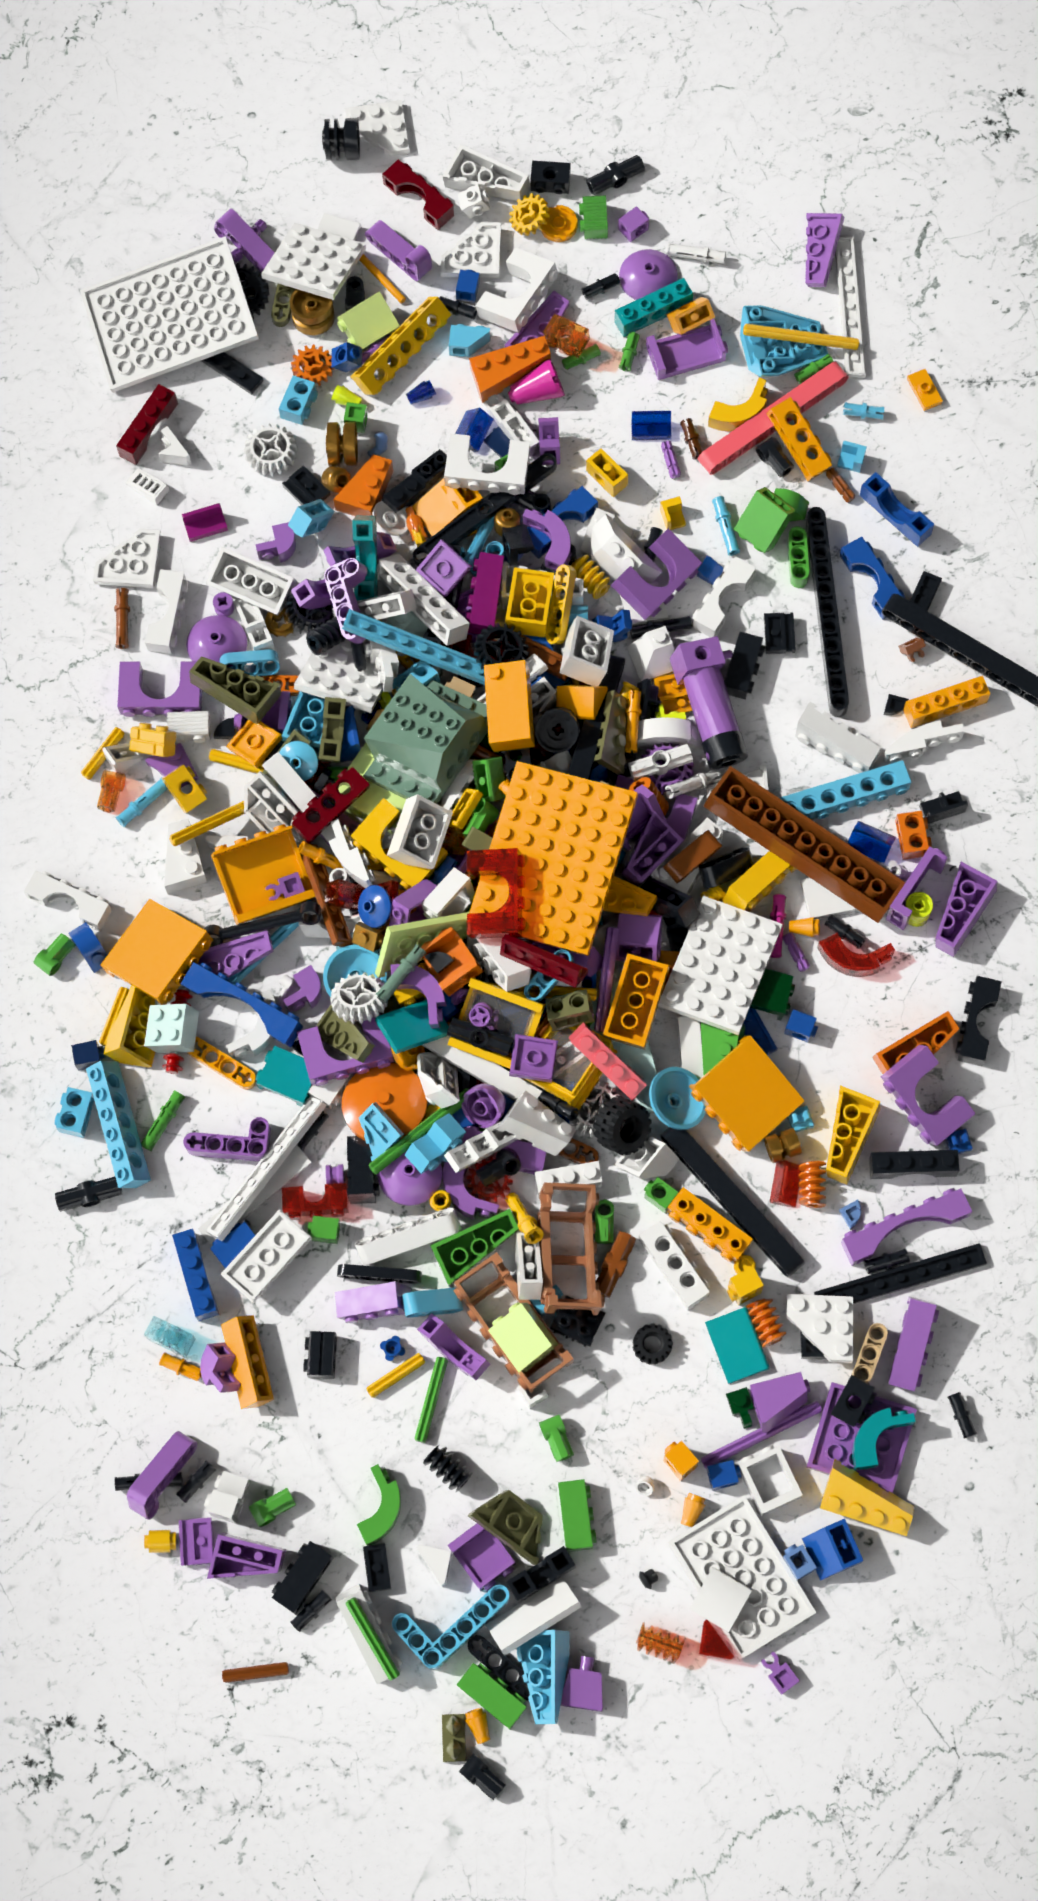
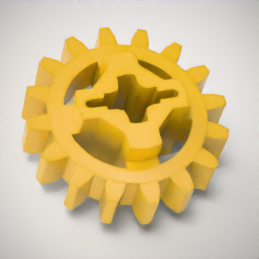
M531 193L529 198L524 195L522 201L520 199L517 200V206H512L514 211L509 212V215L512 217L509 219V222L512 224L511 227L520 235L524 233L526 236H529L530 232L535 235L536 229L541 231V225L547 224L545 218L550 217L547 213L550 208L540 195L537 194L535 196Z

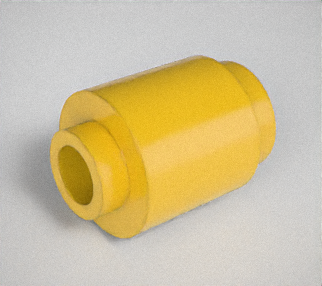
M149 1530V1535H144V1548H149V1553H168L171 1550H176V1532H171V1530Z

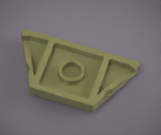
M505 1490L468 1514L469 1518L532 1565L538 1564L537 1549L538 1544L541 1542L540 1528L543 1515L513 1492Z

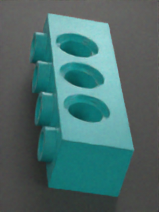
M682 278L616 309L614 322L624 338L631 332H636L666 318V314L693 301V292L685 278Z

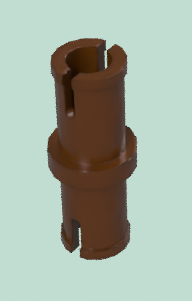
M687 418L688 427L684 420L680 422V425L685 435V444L689 446L692 459L696 460L698 459L696 451H698L699 455L703 452L699 441L700 435L696 433L692 419Z

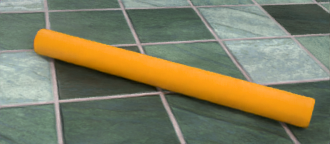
M363 253L359 261L400 304L404 303L406 297Z

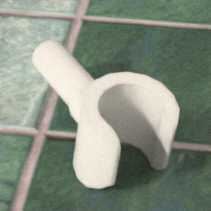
M284 975L279 982L284 988L276 1002L278 1005L282 1004L286 993L294 987V981L288 975Z

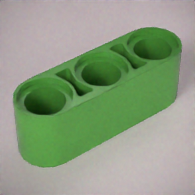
M796 526L789 531L787 542L789 576L792 586L803 588L808 583L809 577L807 533L804 528ZM799 537L801 540L795 541L793 538ZM799 555L802 559H796L794 556ZM802 574L804 577L798 578L795 575Z

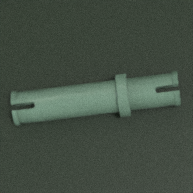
M416 944L407 957L401 959V964L376 995L387 1003L388 999L409 973L415 971V966L427 952Z

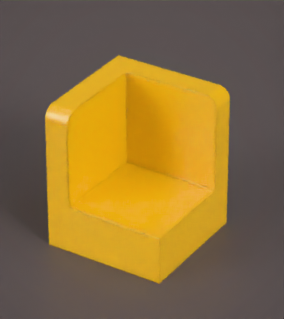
M680 496L661 501L660 512L666 529L674 530L685 527L686 522L682 513Z

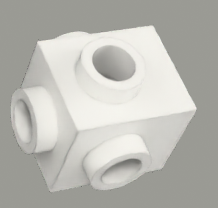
M478 184L458 194L461 210L470 219L490 209L488 202L490 201V196Z

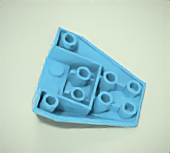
M762 305L743 307L740 338L748 370L760 377L780 376L807 366L812 361L816 362L828 354L826 346L746 336L743 334V327L746 323L823 334L819 321Z

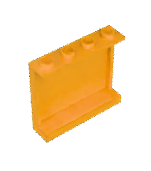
M285 824L274 827L273 832L266 833V831L254 834L255 838L247 840L245 837L234 841L235 845L227 847L224 844L214 848L215 852L211 854L236 925L316 898L301 855L298 853V847L291 831L292 825L286 827ZM298 872L305 892L285 899L283 894H280L276 900L270 901L269 898L275 896V891L273 889L265 890V888L270 884L278 886L279 878Z
M149 899L101 963V967L110 976H117L156 999L161 1005H166L172 1000L174 993L181 985L193 962L198 964L203 953L210 948L213 939L206 930Z
M744 1036L739 1040L740 1044L698 1082L690 1084L689 1088L692 1090L691 1095L693 1098L704 1104L706 1107L704 1109L705 1112L712 1119L715 1118L719 1122V1129L725 1135L729 1134L733 1139L731 1141L733 1146L739 1151L749 1152L805 1100L752 1036Z

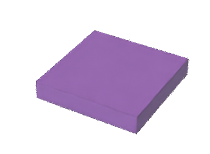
M441 539L417 567L416 571L443 597H447L472 566L445 540Z
M515 1034L509 1076L552 1083L558 1041Z

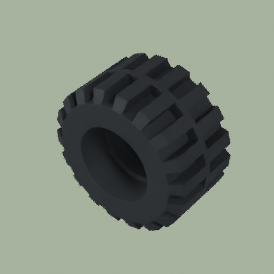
M613 1097L610 1099V1102L606 1101L603 1108H599V1114L595 1115L594 1118L596 1123L593 1124V1128L596 1129L594 1136L601 1146L620 1155H631V1153L638 1152V1148H642L644 1142L648 1141V1134L651 1133L652 1129L650 1128L652 1119L649 1118L650 1113L646 1111L644 1106L624 1097ZM625 1121V1124H624L622 1130L620 1131L621 1126H622L623 1122Z

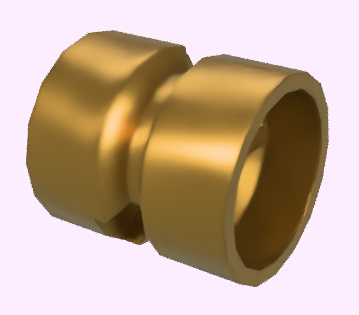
M794 1128L781 1131L779 1136L775 1133L764 1138L765 1147L772 1163L784 1160L785 1156L791 1158L802 1154L801 1145Z

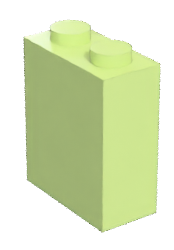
M380 291L336 317L339 329L345 332L349 338L347 339L348 343L360 346L362 349L400 326Z
M517 1302L508 1309L509 1313L505 1317L500 1316L492 1322L493 1326L488 1331L517 1371L527 1372L550 1353L558 1343L528 1303Z

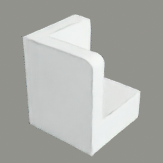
M535 1378L534 1380L530 1381V1383L532 1384L538 1379ZM541 1384L532 1393L518 1386V1392L529 1409L548 1398V1393L546 1390L544 1391Z

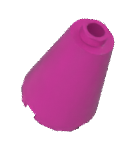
M551 359L546 360L510 386L511 390L508 391L512 403L516 402L517 405L565 396Z

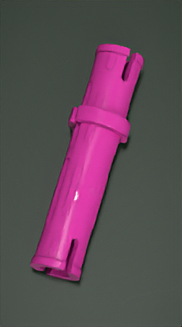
M783 894L773 895L770 919L783 925L770 956L771 958L782 957L784 920L787 917L785 913L786 896Z

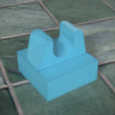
M808 1106L797 1108L788 1116L790 1126L794 1128L795 1132L814 1127Z

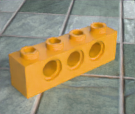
M789 397L766 413L807 481L812 480L832 466L829 454L823 451L820 446V439L811 431L810 423L806 418H803L796 401ZM787 418H792L794 425H790L787 422ZM797 435H802L805 442H800L797 439ZM807 452H812L815 455V459H810Z
M982 675L908 700L903 711L910 728H914L988 702L990 691Z

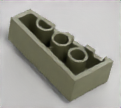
M202 656L189 671L191 684L256 725L281 696L280 683L266 681L263 677L246 674L240 669L228 668L225 664Z

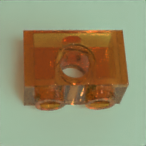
M555 313L543 331V336L545 335L549 347H556L565 354L578 358L590 340L588 328Z

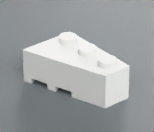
M526 1090L513 1103L496 1129L500 1132L505 1130L515 1135L514 1138L518 1140L523 1138L530 1141L532 1146L554 1156L570 1142L576 1132L575 1128Z

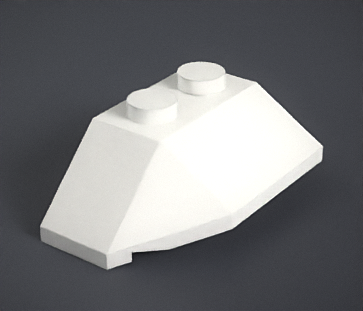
M605 514L592 527L591 559L613 582L630 566L647 583L653 582L663 572L608 514Z
M259 771L244 785V813L261 831H266V833L273 832L274 827L285 824L286 827L292 825V818L299 812L298 808L276 781ZM292 828L291 831L298 846L305 840Z
M419 1053L417 1055L418 1076L427 1101L432 1105L436 1104L441 1109L458 1103L460 1099L457 1066L435 1053Z

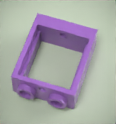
M424 879L394 898L389 926L426 920L427 918L423 914L424 910L421 903L437 885ZM416 908V911L410 914L411 910Z

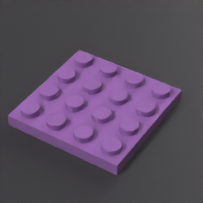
M831 1382L806 1468L829 1475L834 1459H837L845 1467L854 1470L852 1459L854 1439L863 1423L870 1416L886 1408L891 1409L892 1416H895V1412L906 1410L908 1414L914 1413L915 1415L917 1409L876 1396L871 1405L866 1404L863 1412L867 1414L861 1425L856 1423L855 1427H852L831 1415L845 1388L843 1385ZM853 1395L849 1398L848 1403L852 1408H858L861 1405V1399ZM912 1425L892 1428L882 1432L876 1441L879 1465L876 1468L857 1470L859 1475L877 1483L885 1491L893 1493Z

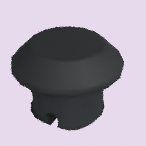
M649 1569L645 1573L641 1571L639 1573V1579L645 1588L652 1589V1584L658 1581L657 1574L652 1576L655 1573L653 1569Z

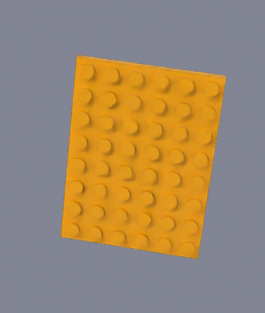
M517 761L466 922L589 956L639 794L635 791Z

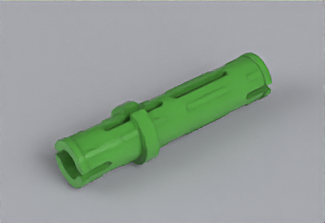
M175 1090L173 1091L165 1106L160 1108L159 1116L141 1142L143 1148L152 1152L171 1119L176 1117L179 1106L186 1098L184 1095Z

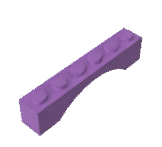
M954 1188L943 1192V1196L937 1199L935 1196L923 1201V1205L918 1207L911 1205L903 1209L904 1213L897 1216L895 1213L884 1217V1221L878 1224L873 1221L866 1224L864 1229L859 1232L852 1230L844 1234L841 1244L851 1266L872 1258L876 1248L883 1239L904 1225L920 1221L953 1224L969 1217L972 1210L962 1189L960 1188L955 1191Z

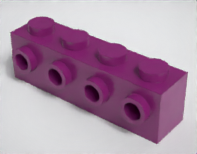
M480 552L479 558L474 559L473 571H476V577L472 576L470 589H474L473 595L469 594L468 607H471V612L466 614V620L469 622L468 633L481 634L483 628L487 629L490 624L493 627L495 625L504 560L503 555Z

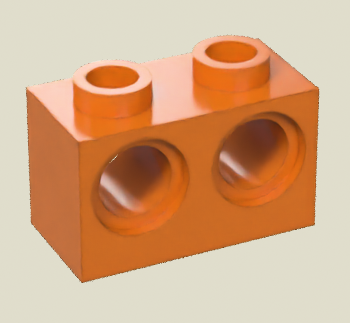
M922 811L897 814L895 824L902 860L923 857L928 848L932 847L930 836L927 837L926 834L928 829L927 818L923 817ZM913 822L917 827L910 828L907 823ZM918 842L921 847L915 848L911 843Z

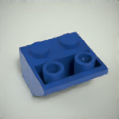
M845 1519L802 1538L809 1556L817 1567L816 1573L820 1581L859 1565L864 1561Z

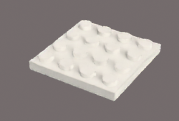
M294 223L263 270L262 279L334 300L366 250V244Z
M349 640L340 642L336 646L334 645L333 648L322 652L319 656L311 653L294 683L295 690L323 699L325 697L346 699V706H353L355 709L372 713L383 692V686L378 682L379 669H376L375 664H370L369 656L365 655L366 670L359 672L355 668Z

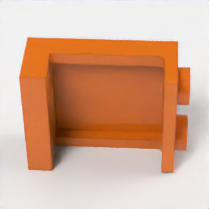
M453 927L442 930L436 938L424 943L421 947L427 952L422 958L438 980L442 990L448 996H451L469 983L471 977L475 978L484 972ZM432 952H443L452 956L455 961L441 973H437L425 956Z

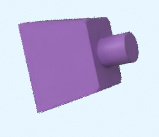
M581 1656L579 1669H569L560 1706L602 1712V1673L593 1672L594 1658Z

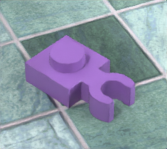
M298 872L279 878L278 886L270 884L265 888V890L273 889L275 891V896L270 897V901L276 900L280 894H283L285 899L305 892Z
M771 1652L770 1654L774 1658V1662L768 1664L762 1659L761 1663L763 1667L772 1671L767 1677L782 1695L797 1684L799 1679L786 1662L780 1666L778 1655L775 1652Z

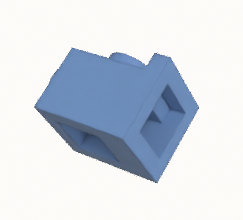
M794 1544L784 1550L786 1555L783 1556V1559L797 1581L816 1570L817 1567L803 1544L799 1547ZM795 1558H799L802 1563L800 1566H796L793 1563V1560Z

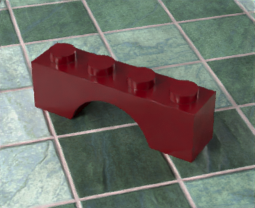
M398 159L382 173L383 184L395 195L413 193L425 201L423 208L424 219L435 229L439 230L454 217L452 201L440 195L437 188L427 184L426 180L421 175L414 173L407 163H403Z
M160 384L157 385L117 443L116 447L119 457L134 465L138 464L147 450L150 435L156 425L162 419H168L178 405L175 392Z

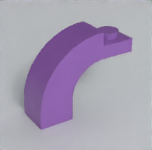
M525 509L522 515L523 524L545 533L552 542L544 558L545 567L556 571L559 566L568 565L571 557L570 535L564 522L549 510L543 516L536 510L530 511Z
M377 532L378 564L379 559L389 557L397 551L391 535L383 532ZM327 546L323 550L330 567L348 558L356 559L355 546L348 548Z
M365 578L357 583L352 584V587L354 588L355 586H357L359 583L364 581ZM305 579L291 589L301 608L317 609L332 604L325 579L320 581Z
M400 964L390 965L391 975L394 973V971L398 968ZM415 966V971H411L396 990L415 989L423 993L428 1002L429 1025L431 1029L440 1028L439 1022L443 1021L442 1008L438 1009V1007L447 1006L445 995L438 981L428 971Z
M449 1162L444 1163V1188L451 1196V1204L457 1211L473 1220L475 1219L476 1212H479V1215L485 1218H491L499 1214L500 1207L498 1204L477 1199L467 1192L464 1186V1179L468 1168L456 1173Z
M432 1313L417 1329L447 1360L475 1381L490 1366V1363L484 1357L466 1345L442 1320Z

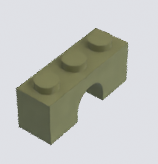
M325 697L319 761L341 762L346 699Z

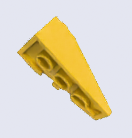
M131 986L108 1035L104 1054L122 1064L149 1068L152 1067L155 1051L145 1047L144 1044L150 1005H155V999L134 986Z

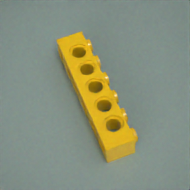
M428 297L350 377L364 394H378L382 390V386L395 377V372L407 365L408 359L412 355L417 354L422 349L421 346L434 337V332L447 324V319L452 314L439 297ZM428 316H429V318H430V323H429V325H428V323H427V318H428ZM415 329H416V331H417V336H416V338L414 337V331H415ZM402 343L404 344V349H403V351L401 350V344H402ZM389 356H390V358H391V363H390V364H388V357H389ZM375 370L378 371V376H377V378H375V375H374Z

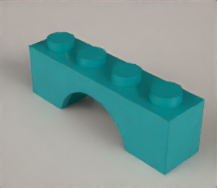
M356 515L352 520L356 560L367 568L365 580L354 587L356 600L359 601L378 596L376 516Z

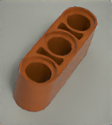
M707 830L671 859L663 868L678 884L715 854L723 845L710 830Z

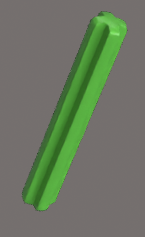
M437 1357L415 1434V1441L425 1443L427 1441L448 1360L444 1357Z
M355 1597L349 1599L346 1602L349 1612L390 1681L394 1680L400 1675L398 1669Z

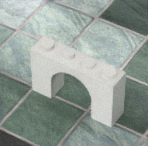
M515 247L506 260L509 274L531 283L529 289L521 296L510 299L485 291L475 307L479 318L519 333L521 328L527 324L532 312L537 309L538 303L546 296L551 284L557 280L558 271L554 261Z
M450 434L444 473L445 486L453 489L459 487L469 488L473 491L488 490L492 493L525 494L530 442L510 440L508 459L503 468L494 473H481L475 470L468 461L471 446L470 435Z

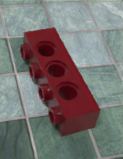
M353 766L349 770L345 768L337 776L339 779L334 784L330 782L322 790L324 793L319 798L315 796L307 804L309 807L304 812L300 810L293 816L292 827L307 843L310 844L332 821L336 820L369 789L370 784ZM346 785L350 788V792L348 794H341L338 790L339 787ZM331 799L335 802V806L328 809L323 805L324 801ZM310 814H318L320 820L316 823L310 822L308 819Z

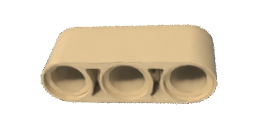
M875 1323L868 1329L852 1371L854 1376H856L857 1371L862 1370L866 1372L868 1378L864 1381L867 1383L873 1377L887 1339L888 1331L883 1324ZM879 1330L882 1333V1339H874L871 1331ZM871 1350L875 1354V1359H866L864 1351Z

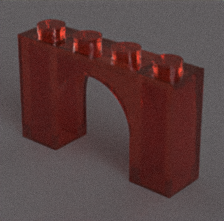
M518 848L467 851V872L471 876H501L506 879L509 886L508 899L500 909L489 913L467 914V935L471 939L503 938L505 934L512 937H522V930H525V918L522 917V909H525V897L522 896V888H525V877L522 875V867H525V856Z

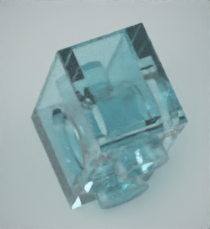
M153 1316L144 1333L147 1340L184 1358L187 1357L196 1340L193 1334L156 1316Z

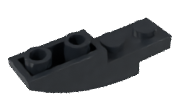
M441 449L436 451L412 469L409 477L383 495L382 501L395 513L406 505L408 507L413 505L443 477L447 455Z

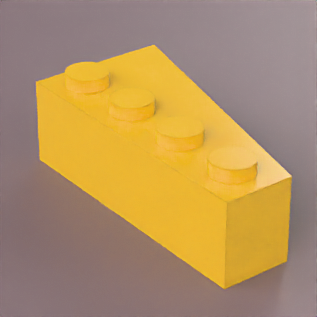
M841 1085L826 1172L827 1177L847 1185L881 1110L879 1100Z
M834 1459L820 1508L907 1536L914 1514V1506L890 1491H885L877 1483L865 1479L857 1471L845 1467L841 1464L842 1462Z

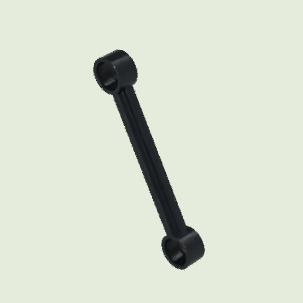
M307 901L301 905L300 910L226 928L218 925H208L204 930L209 935L219 937L212 938L213 941L210 947L223 944V941L226 939L296 922L315 925L320 921L321 906L316 902ZM311 911V912H314V913H316V914H314V915H308V914H306L305 912Z

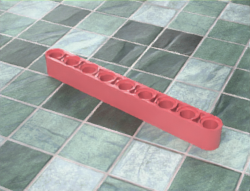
M837 362L830 363L704 450L699 455L698 461L710 475L717 473L777 431L766 414L772 407L791 397L793 401L798 403L800 413L802 414L841 387L848 380L849 376ZM787 418L788 423L793 420L792 418Z

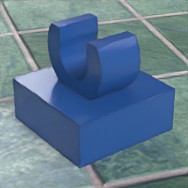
M967 1129L954 1131L946 1138L949 1150H958V1154L972 1151L973 1149Z

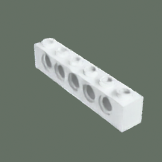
M399 553L379 559L377 567L378 578L393 593L412 589L417 609L412 612L446 646L467 638L469 622Z

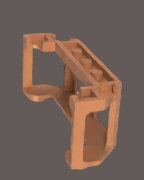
M544 1182L539 1195L541 1208L540 1212L537 1213V1226L544 1233L542 1240L539 1241L543 1278L540 1302L545 1304L544 1312L554 1314L557 1309L591 1310L593 1315H598L605 1304L604 1294H601L599 1290V1283L595 1282L598 1263L594 1261L597 1243L593 1241L596 1223L592 1221V1212L595 1206L599 1205V1193H596V1186L593 1184ZM553 1190L588 1191L585 1211H550ZM550 1222L582 1223L584 1226L585 1255H551ZM552 1265L584 1266L586 1268L587 1299H558V1295H555V1289H553Z
M496 1252L454 1282L456 1289L453 1291L460 1301L463 1300L469 1311H467V1314L473 1323L477 1321L482 1327L479 1331L485 1340L490 1339L495 1345L492 1349L498 1358L503 1357L507 1364L504 1366L510 1375L513 1376L515 1374L522 1389H527L532 1393L538 1385L565 1366L568 1367L574 1363V1358L559 1343L529 1300H519L517 1283ZM492 1263L498 1273V1278L469 1298L460 1284ZM502 1286L509 1290L517 1302L528 1303L558 1343L549 1355L536 1363L527 1372L517 1371L488 1331L490 1328L474 1307ZM554 1359H559L562 1362L532 1384L527 1379Z

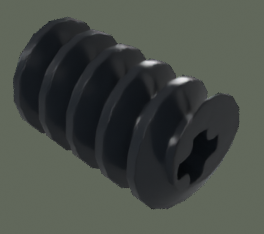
M337 617L328 620L326 623L314 628V630H310L306 636L309 649L317 656L346 640L341 633Z
M437 1445L424 1459L423 1464L425 1466L431 1464L429 1469L431 1472L438 1469L436 1477L444 1476L442 1482L444 1484L450 1482L448 1488L450 1490L457 1488V1492L467 1483L473 1472L470 1471L465 1474L466 1465L460 1468L457 1467L460 1460L457 1459L452 1462L451 1459L454 1454L445 1455L447 1447L439 1449V1445Z

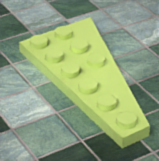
M469 912L388 926L375 971L378 978L384 977L385 972L391 970L390 965L401 964V959H405L416 944L422 947L424 943L436 938L444 929L453 927L462 940L467 938L466 921Z

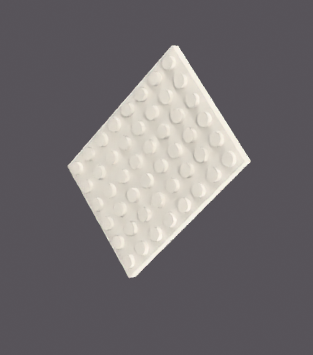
M226 236L80 290L112 393L259 339Z

